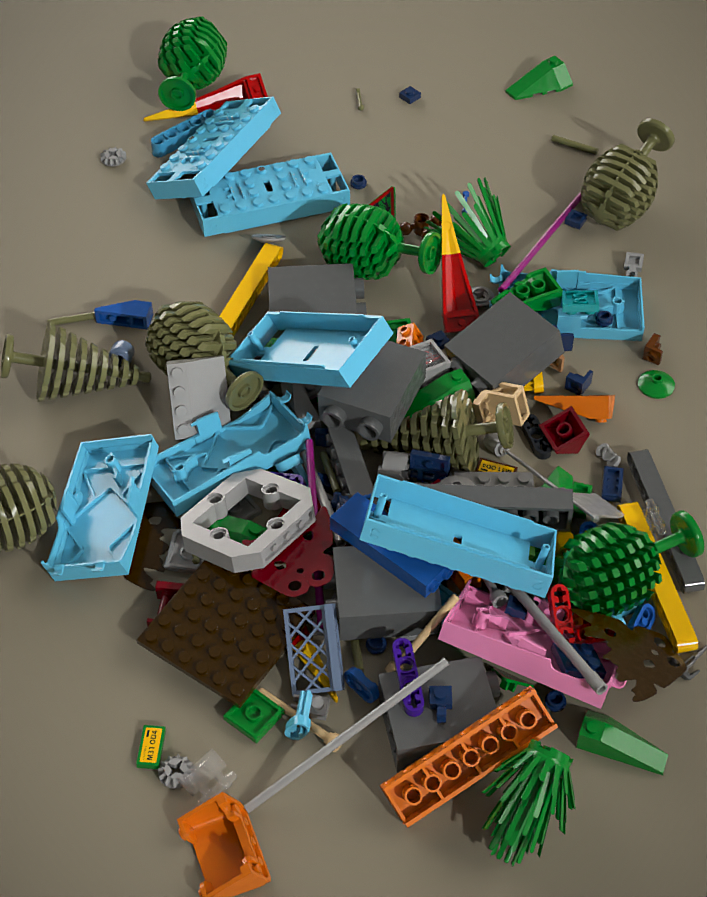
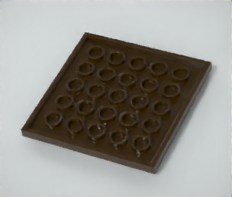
M204 560L137 638V644L240 709L287 650L283 609L308 607L309 605L295 597L286 596L252 578V571L250 570L233 573ZM315 610L309 615V619L313 617ZM303 611L302 613L306 615L309 611ZM297 612L289 613L290 623L297 627L303 617ZM305 620V622L299 628L300 631H302V629L308 623L307 620ZM295 633V635L292 637V642L295 640L299 633Z

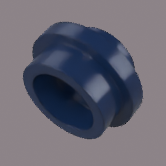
M358 174L352 177L350 185L354 189L360 190L366 187L367 181L363 175Z
M600 311L595 318V322L601 327H607L613 323V316L609 311Z
M384 637L368 638L366 640V649L370 653L381 654L386 650L387 642Z
M554 690L546 695L544 702L549 710L559 712L566 707L567 701L562 692Z

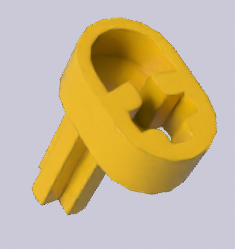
M542 372L524 386V391H534V394L544 393Z

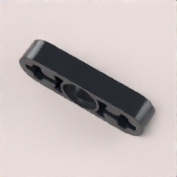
M530 413L521 429L534 455L538 459L546 460L551 456L552 446L539 427L540 422L538 418ZM538 434L541 436V438L535 439L532 438L531 435Z

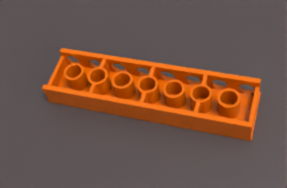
M529 686L379 786L402 823L408 828L501 766L502 762L526 749L531 739L539 741L557 729L558 726L538 697L536 690Z

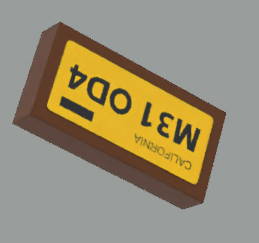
M480 458L476 468V472H517L518 467Z

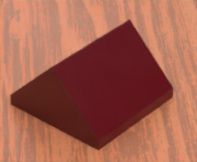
M572 406L539 425L556 454H578L590 435Z

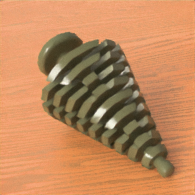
M48 321L41 355L13 351V335L6 333L0 378L8 377L11 363L38 366L37 402L45 400L47 390L49 400L56 399L59 387L60 397H67L71 384L72 396L80 394L82 384L84 394L91 393L94 380L96 385L95 391H102L106 376L108 378L107 390L114 389L116 377L119 379V388L125 387L127 379H130V386L137 385L138 381L149 383L151 380V373L146 371L140 372L139 366L135 364L129 370V361L125 359L122 360L121 366L118 368L119 358L115 354L111 355L108 367L107 350L102 348L98 358V346L91 343L87 354V340L81 337L77 346V336L72 332L69 333L66 342V329L62 327L58 328L55 338V324Z
M460 389L454 395L450 394L444 400L437 401L433 406L428 405L422 411L413 413L411 418L410 416L405 417L391 443L380 439L374 441L362 439L360 447L363 451L374 448V453L382 454L384 451L411 453L412 449L450 456V464H452L455 470L476 472L479 463L478 435L497 433L504 449L512 448L514 442L512 417L507 403L504 402L499 403L496 407V421L474 423L476 416L472 408L471 399L468 398L466 390Z

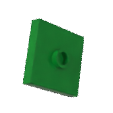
M255 689L240 709L233 705L223 715V720L257 744L285 714V710Z

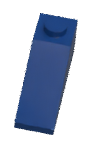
M139 300L94 309L96 323L148 330L153 317L152 302Z

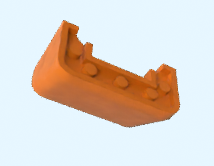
M221 792L177 819L180 827L178 829L179 835L184 841L187 840L193 844L205 881L200 883V889L198 890L200 897H234L262 887L271 881V876L249 815L243 804L238 800Z

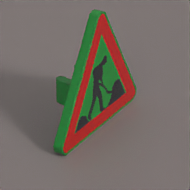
M391 186L368 205L384 209L396 219L395 187Z
M491 666L490 668L501 679L500 688L506 691L514 692L517 685L534 687L533 684Z

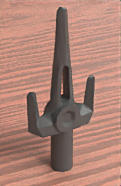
M707 645L684 660L686 664L693 659L686 665L687 669L680 676L681 678L691 680L700 672L697 669L690 674L688 669L707 650ZM675 658L669 661L672 666L679 667V663H676Z

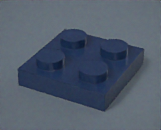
M553 642L551 651L561 672L576 678H584ZM570 643L590 668L601 679H604L606 671L593 645Z

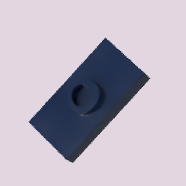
M604 466L601 497L604 500L621 503L624 468Z

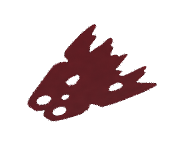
M323 506L315 516L316 521L266 567L253 570L252 578L289 597H297L306 593L310 586L320 587L330 582L333 577L334 562L329 554L323 553L333 545V532L330 529V516L327 508ZM307 531H312L313 539L305 540L303 534ZM256 539L251 541L243 540L242 543L246 546H249ZM282 561L286 563V568L278 570L274 562ZM302 568L304 572L297 573V569ZM315 571H323L325 577L322 580H314L312 574ZM292 581H299L301 588L292 591L288 588V585Z

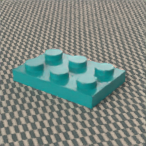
M563 290L562 311L569 315L577 314V312H584L588 315L599 312L598 290Z

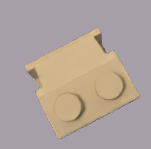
M502 382L499 384L500 387L491 391H481L478 397L474 399L472 407L478 424L496 421V407L499 403L504 402L509 407L513 425L522 427L530 415L524 387L521 385Z

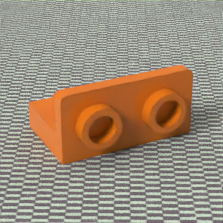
M413 322L398 327L396 343L410 347L423 342L424 336Z

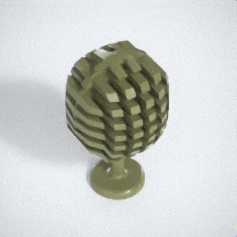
M648 118L642 120L638 125L637 134L644 143L640 150H634L624 144H619L604 152L605 154L600 155L589 167L582 183L581 201L584 214L593 218L596 223L600 225L605 224L619 231L640 219L652 205L658 189V170L656 161L647 156L651 150L667 151L675 142L671 129L659 120Z
M180 301L171 305H161L148 328L147 336L149 337L145 339V347L151 353L149 354L151 360L165 375L168 376L167 361L224 355L227 384L230 385L225 396V402L231 410L240 411L245 409L255 401L262 390L264 381L258 372L248 371L237 377L229 370V361L233 360V358L229 357L234 352L231 350H236L237 343L233 335L229 334L233 333V331L217 313L199 301Z
M11 463L10 467L7 464H0V552L2 551L1 548L5 552H10L14 550L13 545L20 549L25 547V541L31 544L36 541L37 534L38 537L44 535L47 531V526L51 527L56 521L53 509L57 512V500L53 484L41 472L39 474L36 469L27 465L22 467L20 464Z

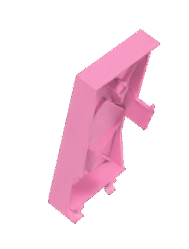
M471 580L467 582L459 595V601L445 618L438 637L443 642L600 709L609 688L612 686L621 689L627 682V680L619 682L615 678L618 666L610 660L603 658L604 655L612 650L606 645V642L587 643L593 645L606 671L605 678L602 680L607 684L608 688L603 694H596L585 678H576L562 673L551 651L554 641L530 613L527 612L526 618L523 620L504 613L506 605L501 608L493 607L489 600L490 594L470 586ZM535 596L533 600L539 602V609L551 621L548 601ZM559 609L556 616L558 620L562 621L565 611ZM562 634L565 639L574 637L571 634Z

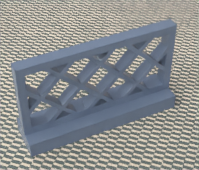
M336 603L283 609L292 696L294 694L300 695L302 691H297L296 684L301 675L311 682L303 690L305 692L310 690L312 694L345 690ZM321 609L322 619L317 625L308 617L313 610ZM303 611H309L306 615L302 613ZM297 612L303 617L297 627L290 623L289 613ZM305 620L315 627L308 637L299 630ZM317 630L322 632L325 638L320 646L311 640V637ZM296 632L306 639L299 649L292 644V637ZM308 641L317 648V651L311 658L301 651ZM320 651L327 656V663L323 668L313 661ZM298 654L308 660L302 670L294 665V659ZM310 663L320 670L313 680L303 673ZM324 673L329 677L330 687L322 688L315 681ZM312 685L317 687L316 689H310Z

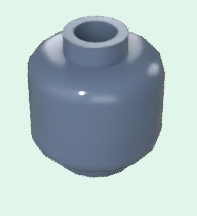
M117 341L110 349L109 359L112 354H115L119 358V367L123 359L129 361L130 364L135 352L134 347L127 341Z

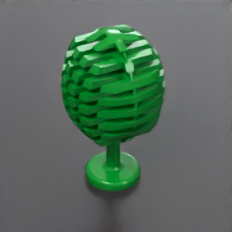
M204 17L182 20L173 25L164 35L160 45V52L158 53V67L166 76V79L161 82L158 88V96L161 102L169 109L175 111L188 110L195 103L196 90L211 85L220 76L226 61L225 57H227V41L215 25Z
M346 203L335 207L330 216L321 225L320 232L317 235L320 252L327 264H353L354 278L363 277L364 280H379L382 277L388 276L393 266L400 260L402 254L418 256L420 270L428 275L433 274L437 270L442 257V238L438 232L427 233L422 239L420 246L405 244L402 231L396 219L386 210L367 204Z
M684 510L673 513L670 518L672 534L655 542L650 540L647 532L638 531L633 526L616 522L600 524L595 528L586 530L584 533L575 535L574 539L569 538L563 547L570 550L564 551L563 556L558 555L555 559L556 565L563 567L558 570L559 575L556 574L559 584L567 587L571 606L611 617L612 615L617 616L623 611H628L634 606L643 604L644 600L648 601L655 592L647 589H653L655 583L660 584L662 582L661 573L654 572L660 569L659 553L678 546L685 555L691 558H696L703 554L704 539L694 518Z

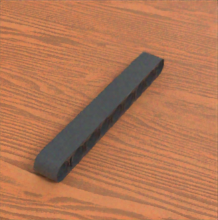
M648 449L628 452L627 461L657 535L659 539L672 534L670 518L675 513V509ZM678 546L665 551L683 594L705 589V580L696 558L688 557Z

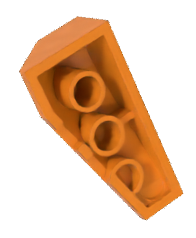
M615 395L534 396V400L563 410L572 406L577 415L595 419V422L604 423L607 422V419L612 418Z

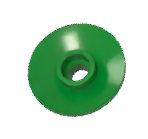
M650 370L644 372L639 377L638 388L644 395L650 398L662 399L673 393L675 382L669 374L663 371Z

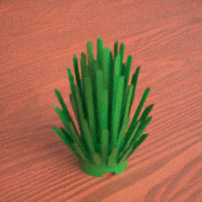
M531 739L526 749L502 762L501 766L493 770V772L497 773L515 762L481 792H488L485 795L486 797H490L498 788H501L520 769L515 778L503 791L502 797L482 829L487 830L493 821L497 823L491 834L494 837L488 847L492 850L491 856L495 855L500 844L501 847L496 858L501 859L508 845L510 847L504 862L508 863L513 852H515L511 861L513 867L515 862L521 863L525 851L528 854L530 849V853H533L536 843L540 845L537 854L540 858L551 814H555V818L559 820V830L565 835L567 823L566 794L568 808L576 810L570 766L574 759L553 747L542 746L541 742Z

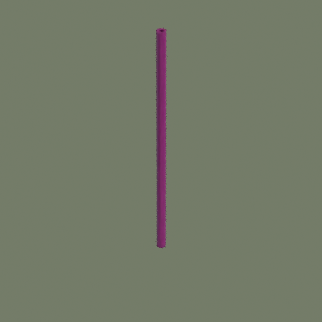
M578 193L498 288L500 293L511 285L563 223L571 210H574L579 204L582 196L581 193Z
M307 439L305 445L308 487L311 490L316 516L318 506L313 440ZM322 571L314 572V580H322ZM323 585L315 587L316 605H324ZM321 609L316 610L317 625L322 619Z

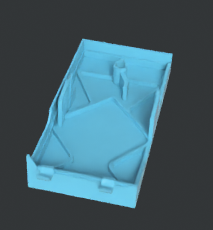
M501 264L500 276L493 277L490 274V281L493 284H499L500 287L511 272L505 270L503 264ZM550 270V274L562 290H598L599 312L609 311L613 316V323L611 325L601 327L595 322L599 312L591 315L584 312L569 315L562 311V300L561 305L544 311H535L552 325H557L560 334L573 333L574 338L642 341L645 326L642 281L640 277L586 273V271ZM520 273L506 290L511 289L517 281L525 279L528 273ZM489 301V308H491L493 305Z
M286 390L285 395L282 397H277L272 391H269L268 395L240 418L223 427L217 411L196 419L197 421L190 425L191 427L196 425L198 434L157 454L150 484L178 517L189 511L233 473L255 469L267 470L305 450V441L311 439L308 424L312 421V415L307 412L304 418H297L284 404L291 399V394Z
M152 434L80 443L56 516L58 523L57 535L47 562L41 561V564L54 581L129 575L159 448Z

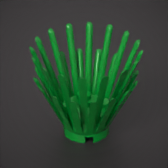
M485 177V187H483L480 178L477 179L490 218L471 183H468L467 187L475 201L474 209L481 222L459 191H455V195L467 213L463 212L461 217L448 202L447 204L449 212L457 222H452L460 253L480 262L486 268L494 264L498 257H503L511 246L506 238L498 195L497 197L494 194L492 196ZM433 211L432 214L442 222V216L438 212ZM427 220L426 223L433 227V229L423 228L428 232H438L442 238V228Z

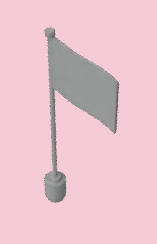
M497 433L484 436L483 442L485 447L496 456L502 457L508 454L551 488H558L511 453L510 449H504L500 444ZM573 493V504L590 516L591 521L597 523L600 518H622L624 516L621 511L596 493Z

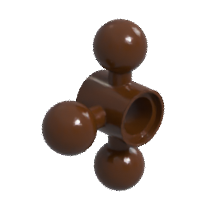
M418 213L414 216L413 224L403 222L400 224L402 235H409L414 230V233L423 239L429 233L423 228H429V225L426 223L427 220L437 226H441L442 222L434 215L429 219L427 214Z

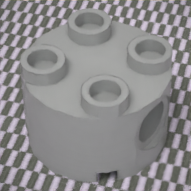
M384 451L382 456L383 464L379 465L378 474L412 483L413 478L410 477V453Z

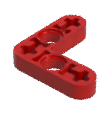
M556 584L549 588L547 598L551 623L561 634L573 633V638H566L569 643L583 644L606 641L605 639L588 637L586 640H583L579 632L582 628L591 626V624H573L567 587L563 584ZM557 590L562 592V596H559V598L554 596V592ZM563 602H564V605H560V606H556V607H555V604H556V603H563ZM559 609L564 610L566 613L564 621L557 619L556 613ZM607 629L608 633L606 634L613 637L615 632Z

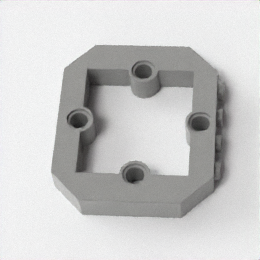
M263 469L233 473L180 517L185 551L233 573L266 567L316 521L309 487ZM247 494L263 499L264 507L268 510H277L281 507L289 510L282 517H274L268 520L266 523L267 530L249 546L230 539L226 528L207 529L217 520L226 517L228 511Z

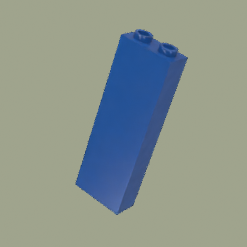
M358 492L330 516V529L425 598L431 592L434 593L439 588L440 583L444 579H449L453 574L454 570H450L447 567L431 564L425 560L409 557L396 551H389L386 548L359 540L370 500ZM374 503L372 504L371 511L373 512L376 507ZM383 510L382 515L387 516L388 513Z

